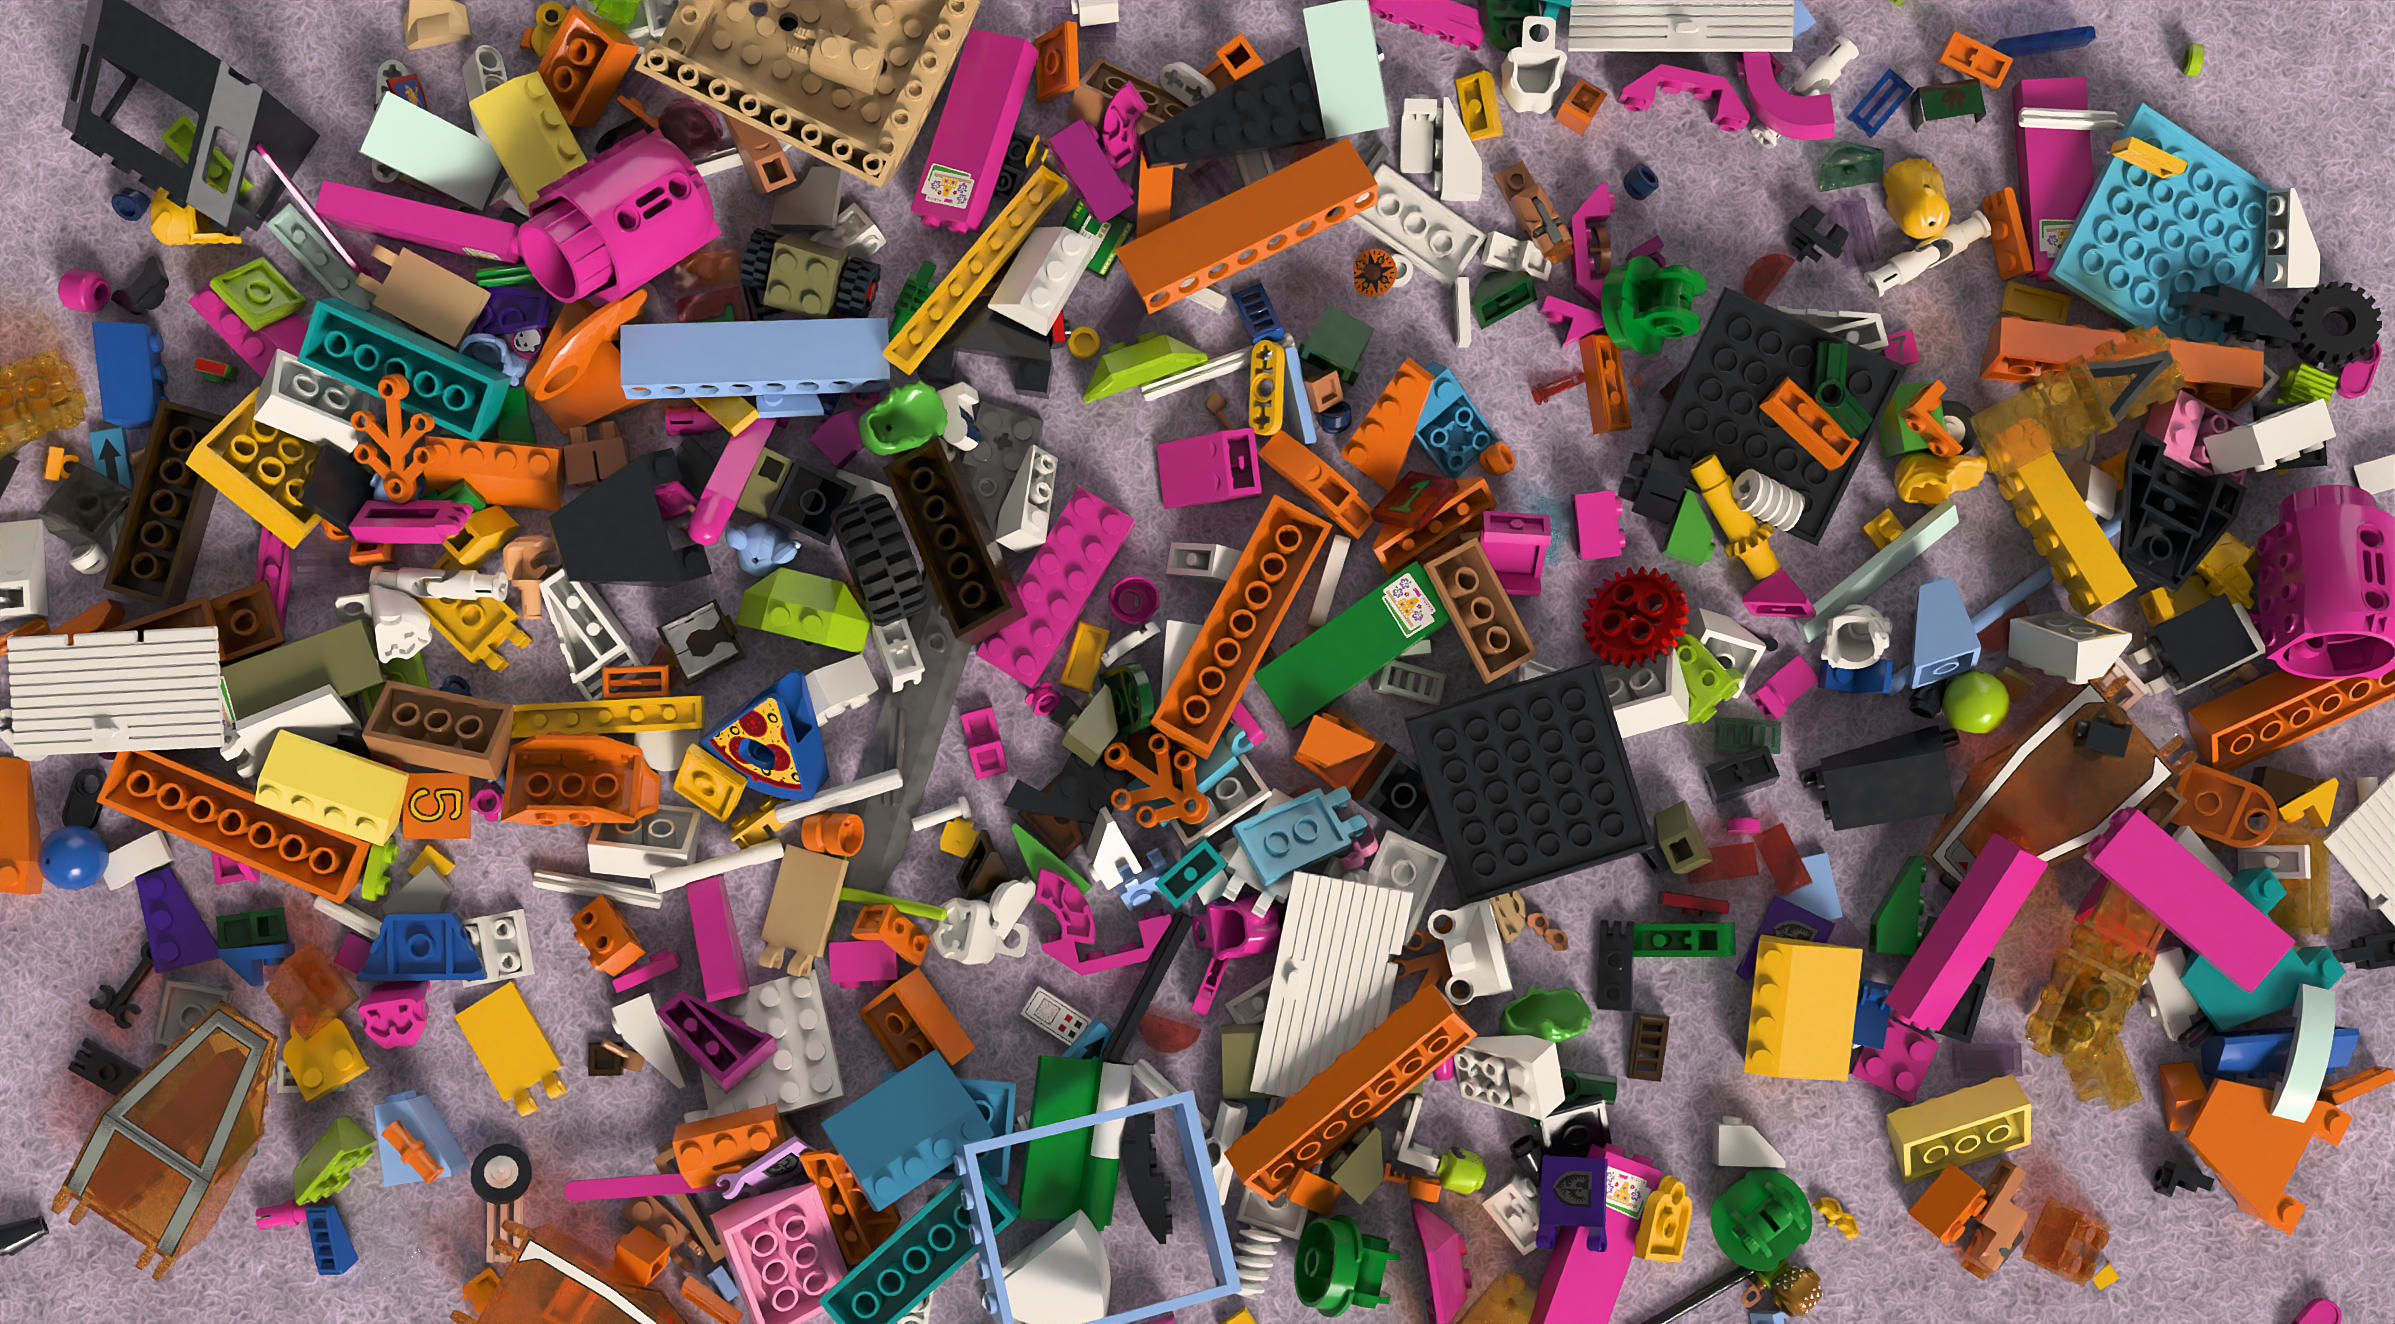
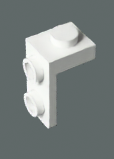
M1423 94L1412 95L1410 98L1404 99L1401 109L1400 172L1430 174L1432 172L1434 119L1437 113V99H1429V96Z

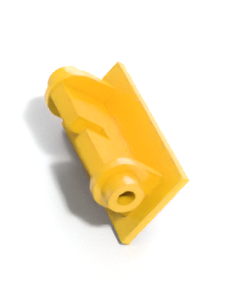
M768 795L759 803V808L750 815L747 813L740 815L731 824L732 828L729 829L731 840L734 842L738 839L736 843L743 850L751 845L762 843L770 837L763 828L765 825L768 824L775 833L789 822L779 823L775 815V806L786 802V799Z

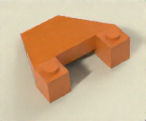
M583 297L572 303H565L534 366L564 335L605 305L595 308L591 302ZM601 341L587 369L565 391L553 398L542 401L533 397L564 436L568 435L569 428L589 427L617 414L628 412L640 405L661 399H626L624 390L621 388L620 350L612 341ZM668 386L666 388L673 389L675 386ZM634 387V388H632V389H635V390H645V389H647V388H644V387Z
M0 756V892L23 895L41 894L44 877L39 870L37 862L38 851L41 846L39 833L41 829L36 815L34 803L36 799L30 764L27 760Z
M2215 1078L2184 1137L2205 1165L2211 1168L2218 1176V1182L2222 1187L2227 1189L2235 1198V1204L2240 1210L2263 1224L2291 1236L2306 1206L2283 1192L2311 1137L2338 1147L2353 1117L2331 1103L2316 1099L2304 1123L2269 1114L2275 1088Z

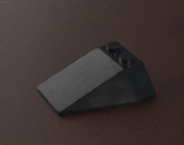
M2139 429L2135 432L2125 459L2119 558L2127 569L2174 593L2180 589L2236 519L2247 488L2223 474L2203 477L2163 455L2167 446L2165 442Z

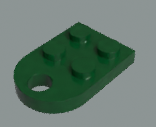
M1478 0L1481 25L1488 40L1496 48L1507 53L1511 49L1522 47L1523 21L1527 16L1540 17L1538 0ZM1535 24L1529 30L1530 37L1534 41L1539 36L1541 24ZM1509 28L1515 32L1517 36V42H1514L1510 38L1508 32Z
M1137 662L1122 664L1098 675L1101 688L1106 684L1111 690L1118 729L1115 738L1129 735L1151 725L1154 717L1153 693L1148 676L1140 664Z

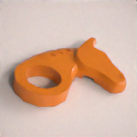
M642 288L634 294L631 292L620 299L606 304L556 342L526 376L524 386L532 396L542 401L553 398L565 391L587 369L601 341L611 342L620 339V325L645 324L642 304L647 298L646 289Z

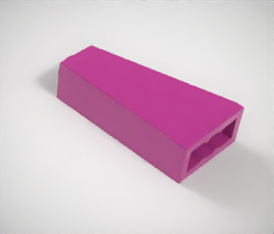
M713 875L685 884L707 1002L749 992L750 983L724 877H714Z

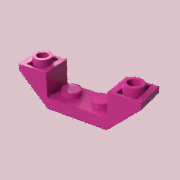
M1660 64L1624 87L1617 103L1625 104L1624 108L1629 111L1642 112L1644 109L1649 110L1654 101L1656 88L1661 86V90L1669 94H1678L1680 91L1693 93L1692 96L1698 100L1709 101L1712 97L1716 98L1711 123L1719 124L1721 130L1737 132L1738 129H1744L1750 119L1749 112L1725 77Z
M1601 183L1567 224L1568 232L1572 237V240L1569 242L1573 288L1601 312V296L1605 279L1590 280V278L1594 277L1595 266L1593 258H1588L1587 246H1591L1592 233L1591 227L1585 226V223L1606 222L1610 212H1614L1613 192H1608V183Z
M1163 909L1143 913L1145 919L1139 920L1138 924L1144 947L1138 948L1136 942L1117 946L1118 953L1105 955L1103 949L1086 953V960L1080 961L1076 942L1062 940L1061 932L1047 935L1048 942L1041 944L1042 951L1082 976L1147 961L1171 923V913L1164 915Z

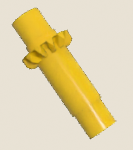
M1715 454L1709 455L1693 464L1690 472L1700 487L1702 496L1729 539L1724 547L1727 557L1739 556L1740 559H1743L1756 581L1773 574L1781 567V564L1769 546L1768 538L1774 533L1771 525L1768 523L1758 524L1755 517L1748 514L1747 511L1743 512L1738 509L1736 505L1737 500L1732 496L1734 482L1726 474Z

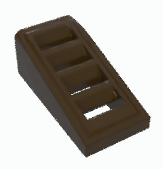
M1633 1012L1627 1078L1661 1082L1670 1016ZM1643 1024L1658 1025V1032L1642 1030ZM1641 1037L1656 1038L1657 1045L1640 1043ZM1639 1050L1656 1052V1058L1638 1056ZM1637 1063L1655 1065L1654 1071L1637 1070L1636 1068Z

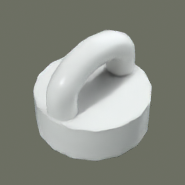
M87 540L71 551L68 556V562L83 574H95L107 566L108 557L95 540Z

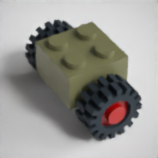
M760 228L755 229L754 233L751 234L750 242L748 241L746 245L747 250L743 254L744 261L741 263L740 282L742 285L766 291L764 305L811 319H830L836 312L853 318L868 317L879 287L880 264L858 257H852L847 264L848 251L791 234L783 236Z

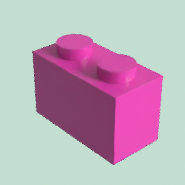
M1614 490L1571 494L1578 559L1589 560L1621 556V548H1625V534L1623 528L1618 529L1617 516L1622 515L1620 496H1615Z
M882 940L829 943L830 983L839 982L840 989L859 988V981H872L873 987L891 986L893 984L892 980L900 978V956Z

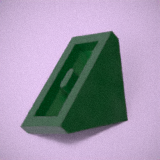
M1527 271L1489 272L1482 277L1470 303L1478 325L1483 330L1538 300L1531 276Z

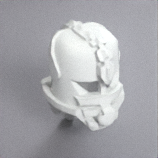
M1848 605L1836 617L1828 619V627H1826L1827 637H1825V645L1820 657L1822 660L1828 659L1829 665L1832 668L1859 669L1870 666L1879 661L1884 649L1889 647L1888 634L1892 633V622L1887 617L1883 618L1876 609L1868 605Z

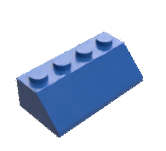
M2334 1026L2332 1047L2325 1074L2335 1073V1067H2348L2359 1038L2358 1028ZM2295 1027L2218 1032L2200 1046L2203 1073L2213 1075L2215 1078L2231 1081L2236 1080V1074H2247L2250 1079L2269 1078V1072L2280 1071L2281 1076H2284Z

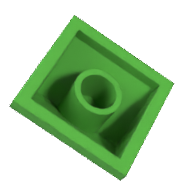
M1935 380L1897 386L1878 424L1884 459L1930 449L1928 443L1919 433H1915L1907 427L1905 419L1899 412L1924 385ZM1940 404L1930 415L1946 430L1942 404Z

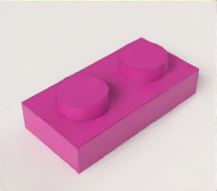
M666 948L648 956L649 962L638 966L635 961L613 978L612 984L616 993L679 968L683 962L679 951L675 950L669 953Z

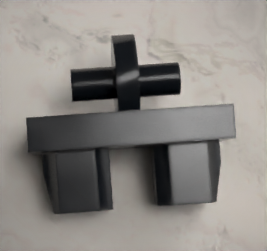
M1813 205L1806 209L1800 217L1795 216L1789 224L1810 240L1806 243L1797 236L1791 243L1801 251L1796 257V260L1800 263L1806 256L1816 263L1823 255L1813 248L1815 244L1834 259H1837L1843 252L1841 248L1850 233L1837 223H1835L1825 237L1816 231L1815 228L1824 218L1825 214Z

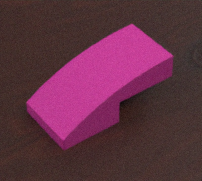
M989 705L960 713L976 779L979 780L1009 772L993 706Z

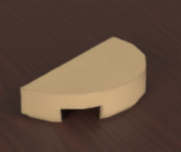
M1517 890L1489 899L1505 944L1518 937L1524 927L1527 915L1525 902Z

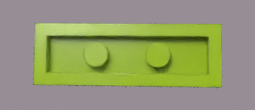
M183 115L160 137L188 164L197 126L190 118ZM214 145L206 182L212 183L213 187H216L222 193H226L233 163ZM245 176L243 177L237 202L254 187Z

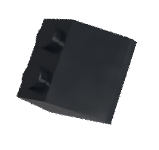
M796 458L770 512L769 518L829 546L835 534L830 515L836 508L849 504L857 486Z
M1386 742L1350 792L1353 801L1409 840L1432 809L1419 765Z

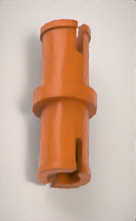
M400 1120L394 1121L382 1132V1137L386 1138L401 1155L400 1160L404 1164L409 1163L425 1180L427 1185L443 1173L444 1168L424 1149L426 1144L422 1140L417 1141L401 1124Z

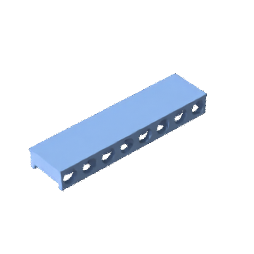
M888 317L620 325L621 388L624 390L626 399L889 391L890 362L883 358L882 353L889 344ZM869 380H880L881 382H878V383H869V382H866V381H869ZM836 381H846V382H848V383H845V384H835V383H833V382H836ZM802 382H813V383H815V384H812V385H802V384H799V383H802ZM769 383H779V384H782V385H779V386H769V385H766V384H769ZM735 384H745V385H748V386H746V387H735V386H733V385H735ZM702 385H712V386H715V387H712V388H702V387H699V386H702ZM668 386H678V387H681V388H679V389H668V388H666V387H668ZM634 387H644V388H647V389H645V390H635V389H632V388H634Z

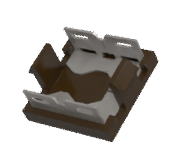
M716 599L656 628L665 645L662 649L670 665L675 664L686 687L746 658L735 638V634L738 631L730 615H723Z

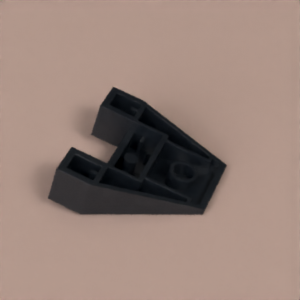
M994 294L975 297L918 365L917 374L921 380L953 385L958 352L1018 360L1014 387L1016 394L1049 399L1054 370L1048 334L1044 336L989 308L988 304Z
M673 448L644 454L628 462L547 517L567 582L669 588L712 574L702 544L697 543L672 550L653 490L669 486L682 479Z

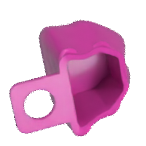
M1239 893L1234 902L1228 898L1217 901L1211 900L1207 905V914L1191 917L1193 919L1192 931L1195 947H1212L1214 957L1219 960H1224L1225 958H1249L1260 954H1269L1277 947L1281 936V929L1278 924L1279 911L1275 903L1272 902L1263 918L1252 913L1251 911L1261 893ZM1200 922L1203 923L1206 929V938L1204 941L1200 938L1198 933V925Z
M428 980L382 981L383 984L374 987L358 1006L357 1013L361 1017L363 1030L370 1039L384 1049H392L395 1046H412L421 1037L427 1023L429 1008L426 1003V994L430 990V982Z

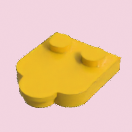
M308 1012L299 1015L292 1022L290 1028L292 1038L287 1041L283 1048V1059L306 1102L309 1104H313L370 1069L350 1029L340 1019L335 1017L322 1019L317 1014Z
M1665 1176L1661 1180L1658 1190L1653 1191L1648 1196L1644 1206L1640 1229L1635 1238V1257L1644 1260L1681 1263L1692 1215V1201L1688 1196H1685V1186L1682 1182H1679L1677 1177Z

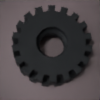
M2338 281L2330 282L2327 287L2324 284L2317 286L2312 292L2310 290L2294 308V312L2289 319V322L2301 335L2300 342L2290 343L2293 349L2299 347L2302 350L2298 354L2301 359L2309 356L2312 358L2309 364L2315 367L2321 362L2324 363L2323 369H2331L2334 365H2337L2339 369L2347 366L2350 362L2352 364L2355 363L2372 347L2380 335L2377 332L2382 328V321H2377L2381 311L2380 308H2372V305L2376 302L2372 295L2368 299L2362 296L2366 291L2365 289L2359 287L2356 291L2351 290L2352 283L2345 282L2342 287H2338ZM2330 313L2340 314L2348 322L2347 332L2341 336L2329 334L2322 326L2323 318Z

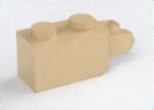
M801 27L794 28L792 35L795 39L814 47L811 52L790 45L785 52L789 58L809 65L810 71L819 77L873 95L883 68L884 51L820 29L819 33Z

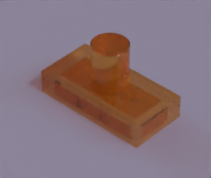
M737 249L688 255L673 265L677 291L741 283Z

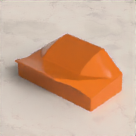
M105 599L49 633L51 635L67 634L69 646L74 645V634L97 633L121 625L126 612L120 601Z

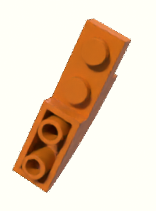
M1281 429L1271 436L1257 452L1303 497L1308 496L1353 540H1358L1379 516L1357 495L1359 492L1341 475Z

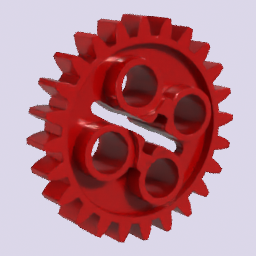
M1644 566L1640 567L1638 574H1634L1631 567H1628L1624 577L1616 571L1615 581L1611 582L1606 578L1603 579L1606 587L1603 590L1599 588L1593 589L1598 597L1586 600L1592 609L1584 610L1582 613L1588 620L1582 623V627L1587 632L1584 636L1589 644H1591L1590 647L1596 654L1599 653L1605 662L1610 659L1615 667L1623 661L1626 668L1630 669L1633 661H1637L1639 666L1643 668L1647 658H1650L1654 664L1657 663L1656 654L1659 652L1666 657L1669 656L1666 647L1668 645L1673 647L1679 646L1674 637L1685 636L1686 633L1680 625L1689 624L1690 622L1685 614L1690 611V608L1685 602L1687 597L1683 590H1681L1676 580L1672 581L1668 573L1660 575L1657 568H1653L1648 575ZM1628 596H1632L1631 599L1623 602L1625 598H1627ZM1662 604L1657 610H1652L1656 605ZM1619 624L1615 629L1610 630L1612 626ZM1649 632L1644 638L1638 639L1643 633Z

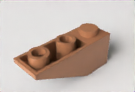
M721 111L757 196L796 181L785 153L776 137Z

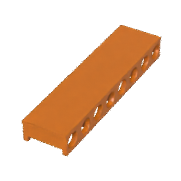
M1347 137L1115 249V253L1119 258L1123 272L1127 274L1145 305L1148 315L1378 204V183ZM1367 192L1369 193L1365 200L1355 203L1359 196ZM1341 206L1335 215L1326 217L1330 210ZM1312 220L1306 229L1297 231L1301 224ZM1283 235L1277 243L1267 245L1275 236ZM1254 249L1248 257L1238 259L1246 250ZM1224 263V266L1219 271L1209 273L1214 266ZM1195 277V280L1190 285L1179 287L1185 280ZM1166 292L1161 299L1154 302L1150 301L1156 294Z

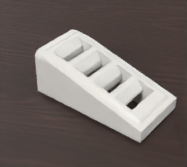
M1394 660L1376 673L1372 690L1440 706L1447 674ZM1394 669L1391 685H1387L1390 671ZM1402 671L1407 672L1404 689L1399 688ZM1415 674L1421 675L1417 692H1412ZM1428 677L1434 679L1430 696L1424 695Z

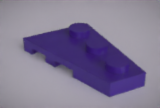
M171 869L135 877L154 968L157 974L219 959L217 952L219 945Z

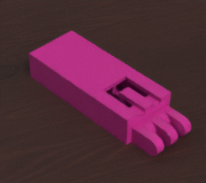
M367 500L349 525V529L357 543L443 544L447 538L446 535L459 534L462 526L465 525L468 517L472 514L473 507L467 503H453L452 500H410L405 503H396L392 500ZM370 513L373 515L372 518H367Z

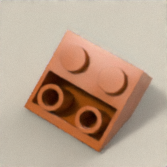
M1322 712L1320 717L1317 715L1312 717L1295 755L1327 768L1371 751L1376 742L1369 740L1371 734L1355 726L1347 730L1339 726L1341 720Z

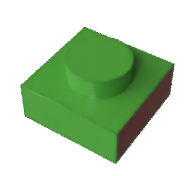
M196 357L193 366L194 370L204 374L203 380L223 385L224 380L236 382L239 372L238 369L228 364Z

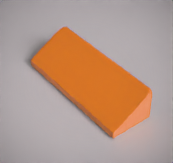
M1594 334L1579 339L1593 434L1632 429L1619 348L1611 341L1608 334Z
M1788 376L1781 381L1759 406L1830 471L1842 466L1859 444L1855 437L1850 439L1830 415Z

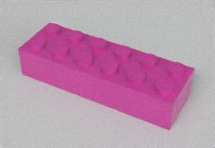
M1078 486L1047 536L1046 542L1042 544L1016 587L1028 615L985 638L976 655L1032 690L1036 688L1134 528L1135 519Z

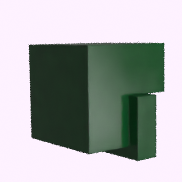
M1328 304L1312 334L1306 333L1298 349V356L1300 359L1323 371L1328 368L1337 370L1339 379L1353 386L1364 365L1360 359L1369 343L1374 328Z

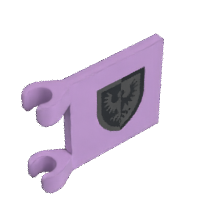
M794 1136L740 1172L719 1176L716 1179V1184L722 1187L730 1182L729 1190L722 1193V1197L725 1199H733L736 1196L739 1199H745L748 1195L754 1197L769 1193L805 1170L799 1158L802 1152L817 1150ZM746 1182L750 1185V1187H743V1185Z

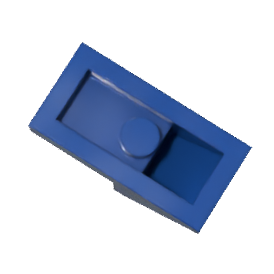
M295 943L217 949L220 959L249 985L255 987L264 985L262 959L264 966L285 964L284 957L295 956Z

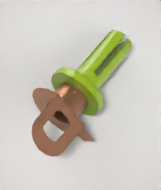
M1786 1259L1780 1260L1778 1267L1772 1271H1766L1763 1275L1757 1271L1754 1274L1756 1279L1753 1282L1746 1278L1750 1288L1742 1294V1304L1750 1308L1761 1299L1765 1302L1760 1293L1765 1289L1768 1292L1772 1291L1771 1283L1790 1267ZM1751 1291H1754L1757 1297L1749 1302L1746 1296Z

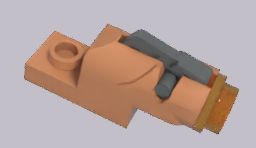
M1523 160L1494 175L1493 178L1523 233L1528 232L1544 259L1549 260L1553 266L1571 257L1575 253L1572 248L1574 245L1572 237L1564 223H1562L1555 207L1549 201L1541 184L1534 182Z
M2002 1158L1983 1187L1988 1194L1985 1199L1987 1201L1986 1206L1977 1216H1970L1982 1225L1980 1229H1975L1970 1244L1962 1255L1964 1261L1960 1265L1983 1281H1985L1988 1274L1992 1276L2023 1241L2024 1235L2021 1229L2028 1217V1213L2010 1202L2012 1196L2021 1189L2027 1172Z

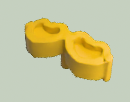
M1821 1197L1811 1204L1818 1212L1826 1215L1828 1218L1826 1221L1827 1226L1830 1227L1836 1223L1848 1241L1859 1234L1854 1216L1849 1213H1843L1836 1199Z

